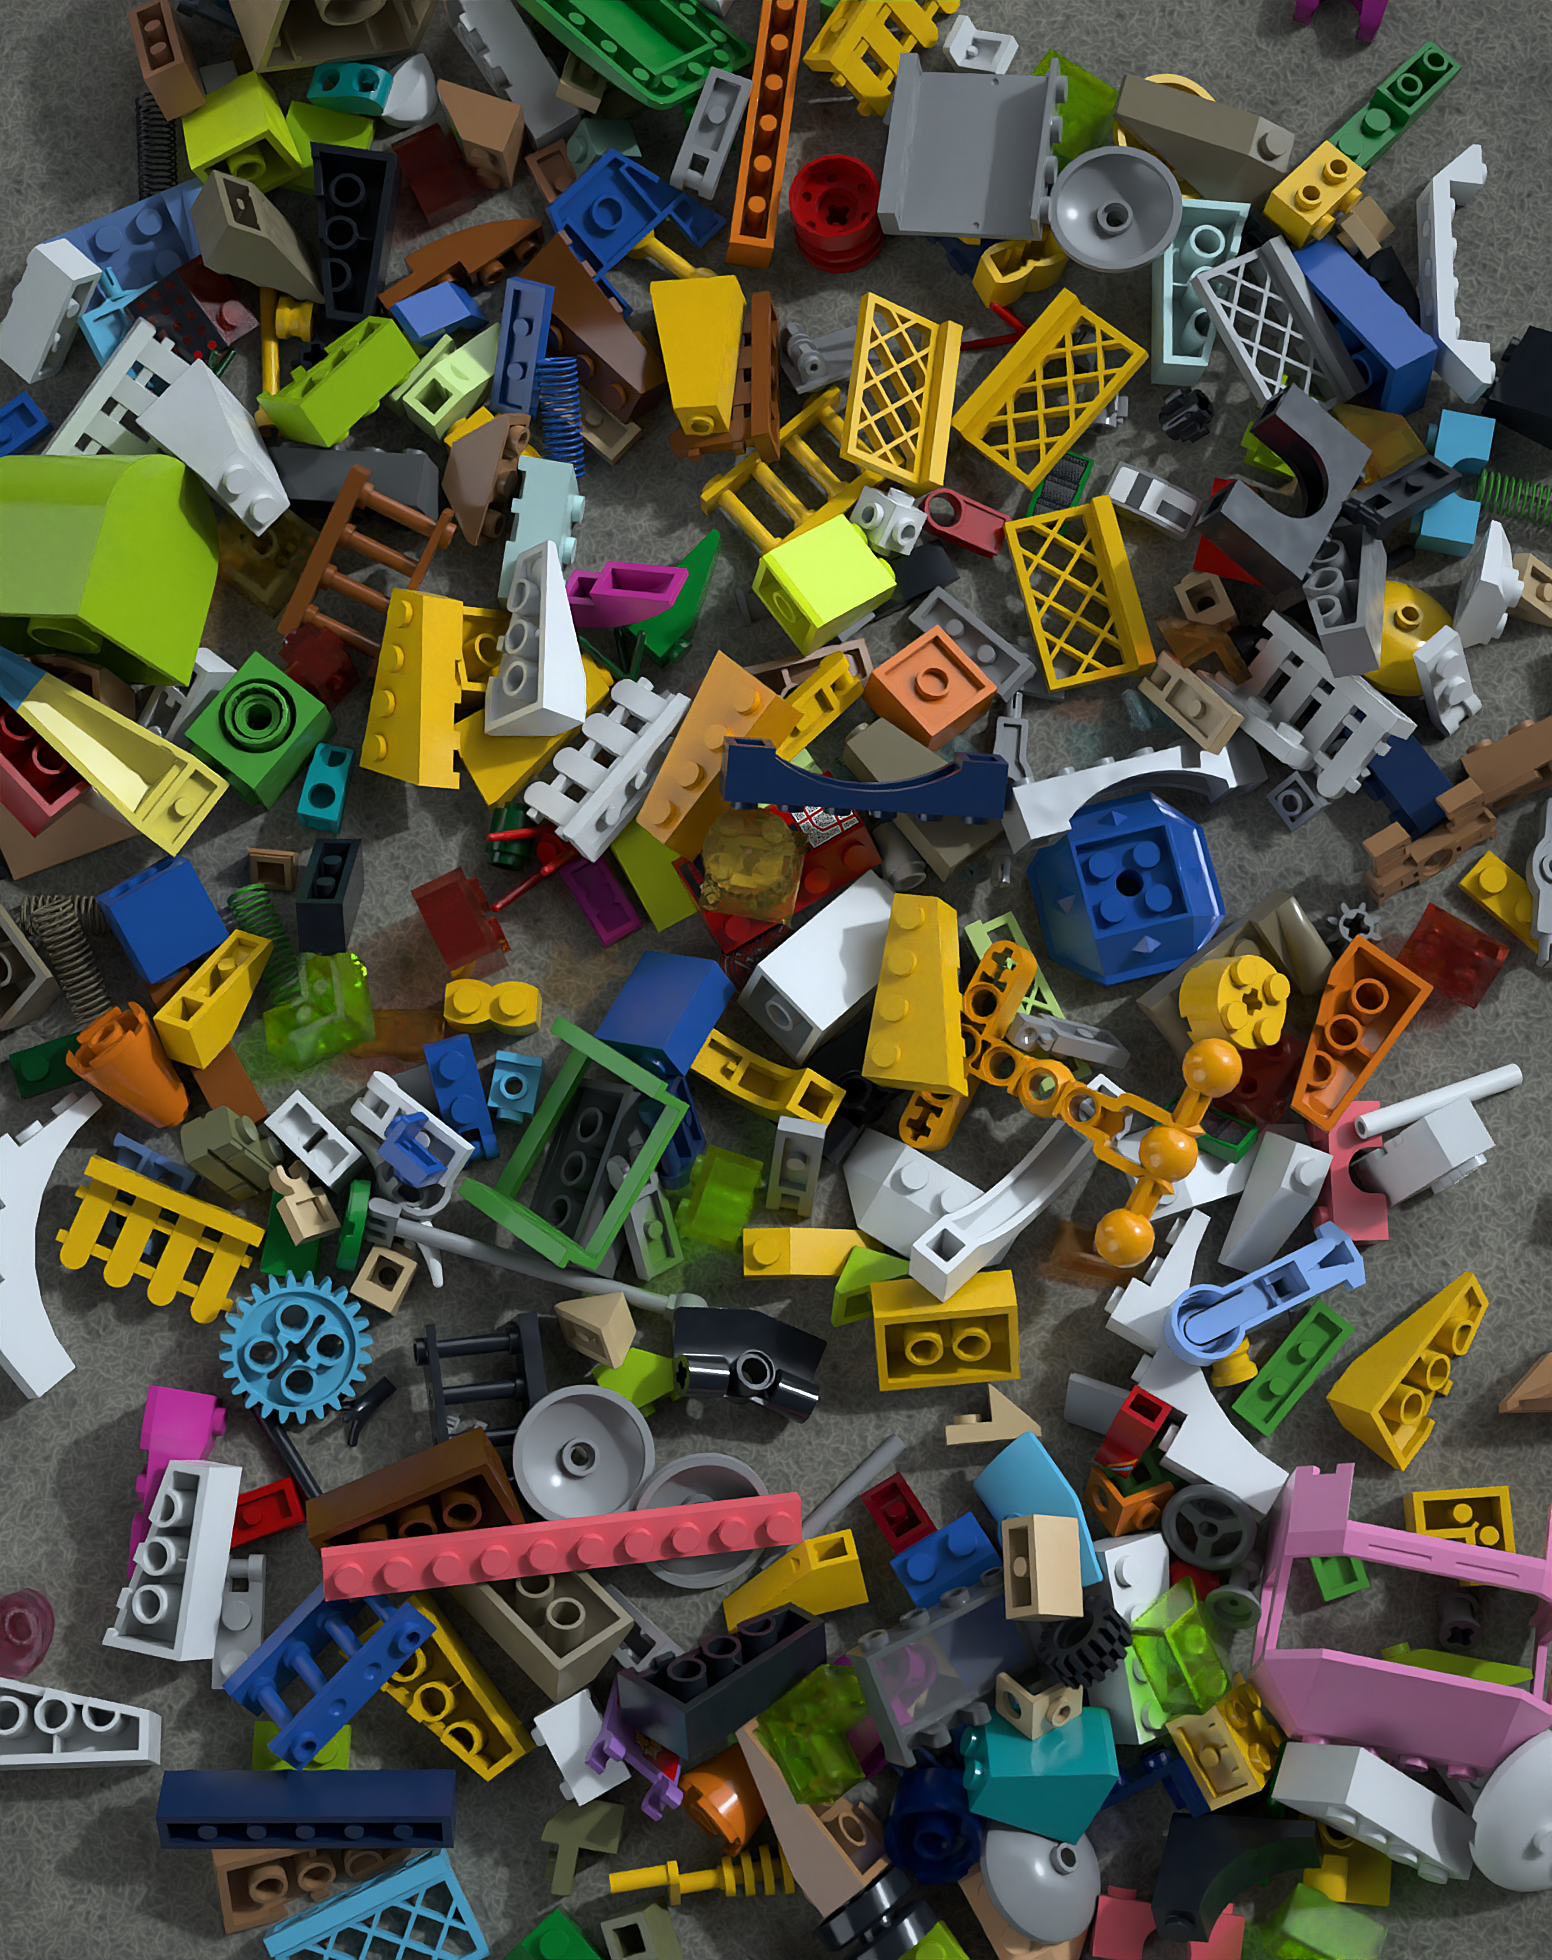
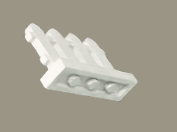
M139 316L40 455H96L102 445L116 455L162 454L157 450L159 446L151 437L145 442L121 425L119 421L128 409L137 416H140L159 398L145 387L154 373L172 385L191 365L171 351L175 345L172 340L165 336L162 342L159 343L152 338L156 333L155 327ZM137 360L144 367L136 378L133 379L126 373ZM111 396L118 403L110 414L107 415L100 409ZM85 432L92 439L82 451L75 444Z
M1272 610L1262 625L1273 636L1269 641L1265 638L1259 640L1255 647L1260 650V653L1241 678L1234 674L1232 676L1241 685L1238 692L1246 699L1252 696L1260 700L1272 710L1269 718L1278 725L1281 722L1290 725L1304 736L1301 744L1310 750L1313 755L1303 768L1288 765L1299 771H1307L1315 763L1319 764L1324 769L1317 780V789L1321 795L1331 799H1338L1347 790L1355 794L1362 785L1356 779L1376 753L1385 756L1391 747L1385 743L1390 735L1407 740L1418 725L1360 675L1334 678L1322 643L1293 618ZM1296 654L1304 660L1300 667L1292 662ZM1284 671L1291 679L1270 704L1263 697ZM1327 681L1335 687L1331 694L1322 688ZM1315 698L1322 706L1305 728L1300 731L1294 724ZM1358 708L1367 715L1362 722L1354 716ZM1346 725L1353 733L1332 759L1325 751Z
M641 677L637 683L630 679H624L616 683L612 688L611 697L617 704V707L608 717L601 713L590 715L582 725V731L589 739L579 751L572 747L560 750L553 759V765L560 773L550 786L541 781L535 782L526 789L524 794L525 802L531 807L526 814L538 824L545 817L559 826L555 833L564 841L568 842L569 840L583 857L593 863L598 860L643 806L693 703L690 698L681 693H678L676 696L671 693L666 700L651 692L654 686L644 677ZM630 715L646 723L637 734L622 726ZM601 749L617 757L608 769L593 760ZM573 783L588 792L579 803L564 795Z

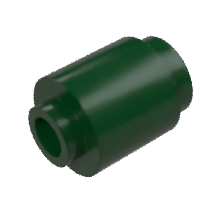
M505 802L504 808L494 809L489 834L537 827L538 823L526 814L531 807L516 802ZM534 838L503 842L487 841L485 852L489 854L487 863L500 869L523 871L524 863L530 861Z

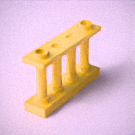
M834 384L826 392L820 390L811 395L803 404V411L780 429V455L788 450L829 494L827 497L828 502L816 512L814 509L808 511L768 467L773 461L762 463L756 449L726 475L717 474L705 484L702 489L703 494L700 495L701 508L708 516L718 506H721L762 550L760 553L762 558L769 551L840 514H843L849 521L865 485L885 491L895 481L862 467V474L850 484L847 481L841 482L801 439V437L821 422L841 444L844 421L834 411L840 406V389ZM857 436L856 448L872 454L873 452ZM893 447L889 450L897 466L905 469V459ZM753 477L795 522V530L783 540L780 537L774 538L734 494Z

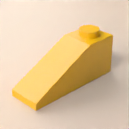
M235 929L153 1017V1021L167 1058L204 1070L231 1041L274 949L272 940Z
M791 1227L744 1228L745 1281L839 1279L855 1245L883 1254L884 1248L881 1242L862 1230Z

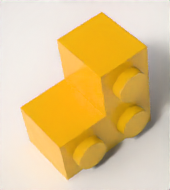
M1508 1486L1420 1491L1402 1494L1406 1532L1445 1540L1455 1539V1542L1516 1554ZM1459 1579L1460 1587L1484 1585Z

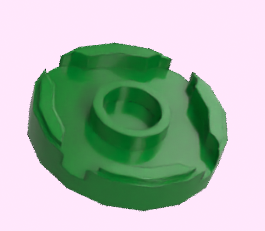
M354 1178L353 1181H350L336 1249L335 1264L337 1269L349 1272L355 1270L365 1226L371 1186L370 1180Z

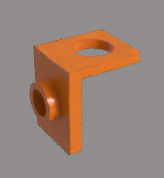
M1099 1465L1091 1467L1084 1497L1115 1538L1135 1529H1147L1157 1521L1162 1520L1164 1508L1173 1496L1175 1487L1170 1481L1123 1498ZM1098 1486L1104 1490L1107 1496L1108 1509L1100 1501Z

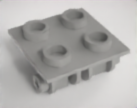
M791 322L782 327L779 334L782 346L780 351V367L798 394L817 392L824 389L829 383L846 377L850 378L857 330L856 325L813 340L806 334L805 329L799 323ZM871 348L868 352V362L874 368L880 366L881 361Z

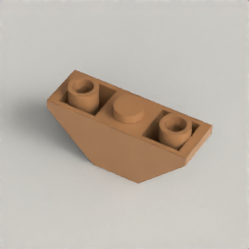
M525 413L501 414L454 441L452 444L441 485L452 510L455 511L454 514L467 542L472 545L495 543L505 528L506 516L504 512L508 498L517 485L518 474L516 469L519 457L529 441L530 431L528 426L531 415Z

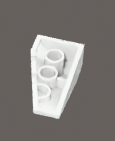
M1252 1124L1259 1127L1258 1140L1237 1164L1198 1149L1199 1154L1196 1167L1187 1177L1172 1183L1175 1195H1163L1150 1219L1151 1225L1193 1211L1194 1208L1200 1209L1243 1194L1266 1131L1312 1147L1304 1125ZM1153 1127L1122 1137L1117 1143V1151L1140 1163L1138 1151L1141 1139ZM1125 1172L1131 1191H1133L1139 1178H1135Z

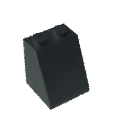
M1529 325L1522 340L1513 336L1500 360L1508 365L1501 376L1495 374L1492 386L1487 388L1480 396L1487 400L1481 414L1488 418L1496 419V422L1552 450V332Z

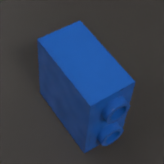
M169 854L95 898L137 975L150 984L165 982L176 976L180 972L181 967L194 959H203L210 956L220 947L219 944L223 943L230 936L189 859L179 854H176L175 857Z

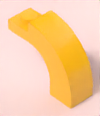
M714 1028L688 1070L715 1086V1091L724 1097L779 1123L780 1115L826 1124L828 1127L847 1092L809 1068L794 1070L768 1061Z

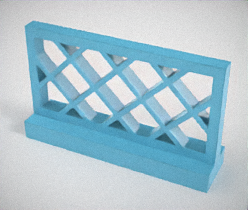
M431 1848L269 1927L263 1939L271 1958L275 1957L276 1960H290L289 1956L303 1949L324 1955L322 1960H328L329 1957L336 1960H365L373 1936L400 1945L395 1960H401L405 1947L431 1955V1960H437L438 1958L443 1960H481L491 1955L479 1924L450 1865V1859L445 1848ZM445 1880L453 1897L448 1914L446 1915L420 1906L426 1889ZM418 1894L415 1904L405 1900ZM396 1906L412 1912L404 1936L376 1927L383 1910ZM456 1906L463 1920L453 1917ZM417 1914L444 1923L436 1947L409 1938ZM375 1915L371 1925L361 1922L362 1920ZM449 1925L468 1931L476 1949L460 1957L441 1950ZM350 1927L368 1933L360 1957L333 1949L338 1932ZM327 1937H330L328 1946H324L317 1943Z

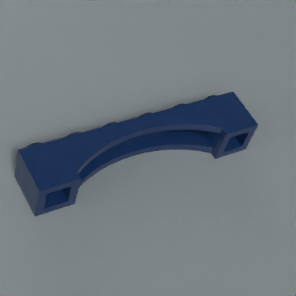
M724 736L719 792L724 801H730L732 808L742 810L758 809V803L776 804L777 810L788 813H802L805 811V806L823 807L824 813L835 816L851 815V809L869 810L870 816L881 819L897 818V812L915 813L916 819L928 822L943 821V815L961 816V821L964 823L986 825L989 823V818L1003 819L1009 764L1001 755L954 752V761L923 775L887 782H855L822 776L792 764L776 754V747L771 739Z

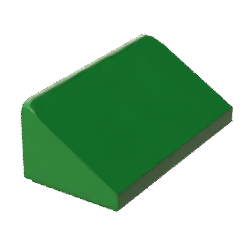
M323 1188L330 1202L332 1190ZM273 1189L260 1272L266 1275L272 1274L277 1278H286L287 1270H292L295 1280H303L308 1270L312 1272L314 1281H317L324 1237L295 1246L276 1207V1204L284 1195Z

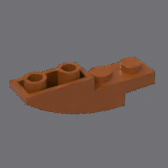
M512 219L490 222L449 234L425 245L404 258L409 275L378 295L383 313L387 318L393 319L397 323L398 320L390 311V308L395 303L446 281L459 285L460 279L465 277L474 290L482 284L485 286L494 285L502 279L506 273V268L518 260L527 262L540 252L541 245L545 242L542 225L537 219Z

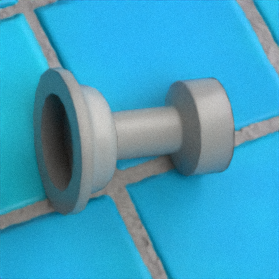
M1236 1547L1230 1548L1226 1554L1233 1551ZM1252 1550L1249 1556L1240 1564L1225 1569L1224 1572L1230 1577L1229 1584L1213 1590L1206 1597L1204 1603L1206 1613L1213 1621L1231 1629H1246L1253 1627L1260 1621L1262 1616L1261 1604L1247 1589L1249 1582L1257 1580L1262 1570L1263 1559L1255 1550Z

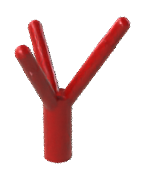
M991 302L989 305L990 309L1017 333L961 342L960 351L1017 343L1030 326L1023 324L1007 306L1001 307L998 303Z

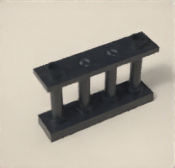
M537 1312L517 1314L511 1319V1327H506L505 1332L437 1340L435 1324L425 1325L419 1330L420 1338L413 1339L415 1364L417 1367L423 1366L433 1446L463 1434L448 1433L445 1406L514 1397L515 1402L521 1401L524 1418L535 1403L548 1395ZM508 1351L509 1355H515L517 1373L512 1374L511 1379L448 1387L442 1386L439 1359ZM522 1420L518 1421L517 1426L486 1429L484 1432L494 1448L513 1445L515 1434ZM508 1474L513 1492H520L514 1474Z

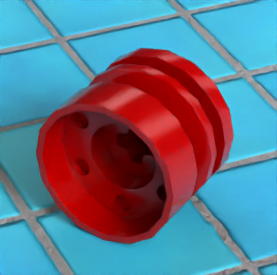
M842 154L822 156L807 163L794 177L790 187L789 208L797 246L803 258L818 270L832 274L852 273L869 265L880 253L884 244L886 234L883 233L877 214L880 183L873 170L859 159Z

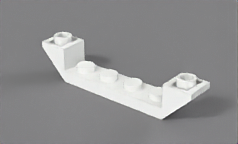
M1472 144L1433 177L1416 200L1421 330L1429 334L1438 347L1433 370L1465 403L1472 404L1478 400L1487 388L1492 386L1495 378V364L1493 361H1490V343L1457 340L1460 332V320L1458 317H1455L1454 302L1458 294V279L1453 277V261L1456 255L1457 242L1452 237L1451 222L1455 214V205L1466 206L1476 192L1483 188L1486 181L1487 167L1482 163L1481 145Z

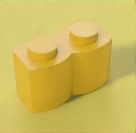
M1043 224L1041 241L1007 240L988 248L980 258L972 284L986 308H990L991 302H996L1001 307L1015 302L1024 292L1041 291L1055 284L1062 276L1069 256L1063 252L1054 239L1050 224Z
M460 979L446 984L444 1018L452 1028L465 1033H482L495 1028L500 1032L515 1036L530 1035L540 1031L542 997L536 987L517 981L503 982L490 986L485 982L474 979Z

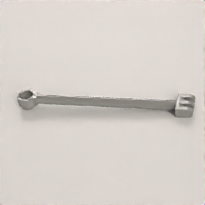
M373 1198L368 1203L362 1238L369 1242L391 1247L394 1236H398L595 1295L623 1291L628 1305L662 1314V1319L669 1320L672 1323V1328L674 1311L678 1307H708L706 1301L695 1294L683 1293L674 1295L670 1293L669 1297L566 1266L561 1268L546 1260L400 1218L402 1204L381 1198Z

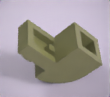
M596 1797L581 1806L574 1800L555 1812L547 1822L540 1840L559 1844L558 1852L550 1850L546 1864L544 1880L552 1881L550 1894L567 1897L573 1894L581 1848L617 1855L620 1850L628 1803Z

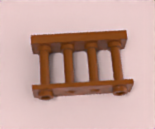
M357 463L350 468L276 631L292 639L300 633L301 629L308 632L311 628L373 658L374 660L367 675L376 678L382 643L319 613V607L313 605L319 589L327 591L330 588L387 616L390 597L337 572L338 567L331 564L338 548L345 551L348 547L411 578L406 590L419 591L438 548L447 550L457 525L451 523L455 511L446 508L441 513L439 520L436 521L375 491V485L369 483L373 471ZM368 507L430 537L420 561L418 562L355 531L356 526L350 524L356 508L364 510Z

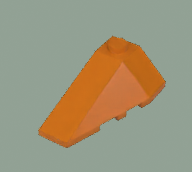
M1357 934L1329 973L1290 1108L1329 1134L1434 987Z

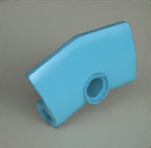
M1033 1432L1023 1433L990 1462L973 1483V1488L998 1523L997 1536L1002 1549V1520L1031 1514L1078 1518L1081 1586L1084 1588L1101 1582L1103 1575L1076 1493Z

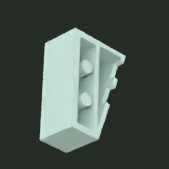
M522 455L519 457L518 470H521L523 479L519 499L513 498L511 512L515 513L510 541L506 540L498 591V600L502 610L509 611L506 605L520 553L546 540H550L556 544L562 575L565 564L572 565L574 562L577 539L571 537L573 523H581L585 496H579L573 464Z

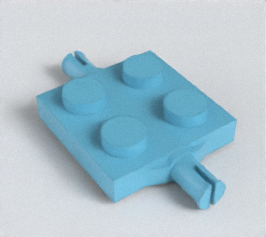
M112 267L102 270L103 272L98 283L107 299L98 308L76 319L101 368H103L136 322L126 305L155 285L157 281L137 290L123 291L112 271ZM157 289L150 293L154 301L162 297ZM143 299L136 303L140 312L148 307ZM168 304L160 309L165 316L172 312ZM154 315L146 319L152 325L158 322ZM177 320L171 323L175 331L181 328ZM164 329L157 334L161 341L165 336L169 337ZM183 337L182 341L188 346L189 343L186 337ZM136 360L126 374L135 379L144 365ZM155 373L145 385L149 390L154 389L158 397L171 386Z

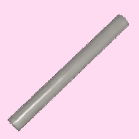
M893 1433L802 1523V1542L815 1538L907 1447L896 1434ZM798 1544L779 1546L759 1566L765 1570Z

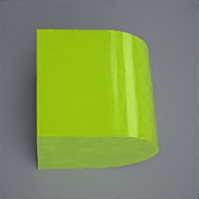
M162 454L8 455L0 457V645L16 655L70 654L106 667L123 682L130 685L189 687L215 587L219 564V537L215 514L208 494L194 472L178 459Z

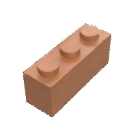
M153 0L127 12L144 81L167 122L177 117L189 116L196 112L199 107L206 105L207 101L189 35L170 0Z

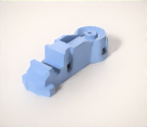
M1328 1221L1314 1230L1317 1241L1223 1288L1211 1284H1201L1185 1290L1171 1303L1164 1316L1163 1332L1169 1348L1178 1358L1191 1365L1210 1366L1214 1362L1222 1360L1233 1353L1241 1344L1244 1336L1274 1322L1288 1310L1292 1313L1308 1301L1326 1292L1329 1293L1342 1284L1349 1293L1360 1288L1366 1283L1363 1257L1360 1256L1351 1240L1352 1237L1332 1221ZM1211 1306H1214V1307H1212V1308H1210V1309H1208V1310H1206V1311H1204V1312H1202V1313H1200V1314H1198V1315L1192 1317L1190 1320H1188L1187 1323H1186V1325H1185V1330L1183 1331L1184 1323H1185V1321H1186L1187 1318H1189L1190 1316H1192V1315H1194V1314H1196V1313H1198V1312H1200V1311H1203V1310H1205V1309H1207V1308H1209V1307H1211ZM1232 1331L1231 1333H1229V1334L1226 1335L1225 1337L1220 1338V1339H1218V1340H1216V1341H1214V1342H1212V1343H1210V1344H1208V1345L1197 1346V1345L1205 1344V1343H1207V1342H1209V1341H1211V1340H1213V1339H1215V1338H1217V1337H1220V1336H1222V1335H1224V1334H1226V1333Z

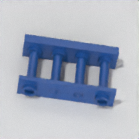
M322 1581L230 1676L222 1687L230 1697L257 1717L264 1710L281 1731L267 1746L273 1753L300 1772L425 1642L437 1627L407 1601L397 1609L385 1594L368 1596L354 1603H350L348 1598L325 1601ZM368 1604L384 1625L363 1645L347 1624ZM334 1639L350 1660L329 1681L313 1659ZM300 1675L315 1696L294 1716L279 1695Z

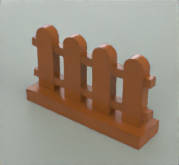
M769 291L752 293V311H745L731 412L733 420H730L729 432L711 433L705 436L686 435L683 428H679L669 437V445L677 457H688L691 463L702 462V455L733 450L735 456L746 455V448L756 447L762 463L780 460V318ZM752 340V346H747V341ZM747 376H751V381L747 382ZM671 399L670 404H669L670 409H671V411H672V414H673L674 418L679 421V419H678V417H677V415H676V413H675V411H674V409H673V404H672V399ZM751 411V417L746 418V412Z

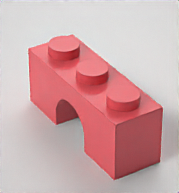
M1352 1101L1329 1134L1309 1120H1307L1306 1124L1307 1136L1309 1141L1313 1142V1148L1333 1155L1317 1199V1206L1313 1210V1229L1315 1230L1318 1226L1332 1221L1352 1237L1351 1240L1355 1246L1376 1245L1389 1240L1386 1193L1363 1192L1353 1184L1349 1176V1162L1354 1154L1370 1153L1383 1147L1382 1133L1362 1139L1357 1134L1354 1126V1120L1357 1116L1380 1109V1101Z
M1108 1885L1107 1894L1100 1893L1098 1895L1097 1910L1092 1920L1089 1953L1095 1957L1116 1960H1141L1145 1939L1153 1930L1157 1929L1151 1910L1152 1900L1136 1898L1137 1889ZM1229 1903L1217 1919L1208 1943L1186 1942V1960H1241L1245 1917L1240 1913L1233 1912V1903Z

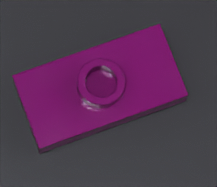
M603 855L595 863L582 856L559 869L562 878L604 950L644 928L641 919Z

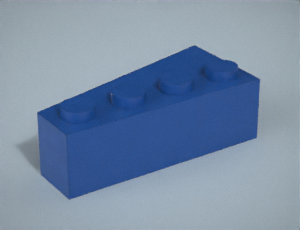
M1330 235L1292 252L1369 388L1358 397L1362 399L1368 396L1375 406L1377 412L1372 417L1380 429L1422 409L1438 352V347L1432 337L1423 332L1410 319L1405 309L1401 305L1396 304L1382 290L1377 280L1369 276L1355 262L1347 249L1342 248Z

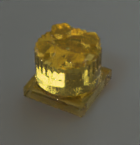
M761 807L755 810H736L731 808L719 815L714 825L709 827V833L705 835V842L702 844V858L706 873L699 900L700 909L791 925L809 842L808 833L792 831L781 817L772 814L770 810H763Z

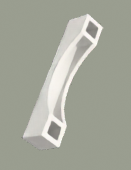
M1101 1073L1087 1085V1088L1113 1098H1118L1121 1094L1126 1093ZM1092 1098L1084 1100L1079 1107V1117L1081 1121L1086 1122L1091 1119L1095 1112V1103ZM1133 1114L1126 1116L1125 1130L1116 1135L1118 1141L1130 1131ZM1057 1119L1025 1158L1000 1182L971 1204L956 1212L944 1215L912 1244L908 1274L944 1303L1099 1159L1093 1151L1094 1142L1081 1132L1070 1127L1066 1122Z

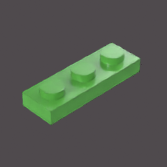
M1318 1298L1229 1409L1264 1438H1268L1356 1328Z

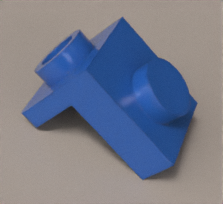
M423 1112L406 1116L402 1114L396 1117L384 1131V1136L387 1139L377 1151L394 1167V1173L398 1179L417 1189L438 1183L448 1170L445 1165L415 1139L429 1120V1117Z

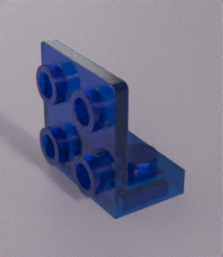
M1163 1742L1156 1743L1141 1751L1137 1755L1140 1761L1123 1770L1121 1765H1118L1120 1777L1099 1808L1100 1811H1103L1161 1780L1178 1811L1187 1807L1193 1819L1211 1810L1176 1745L1173 1743L1165 1747Z

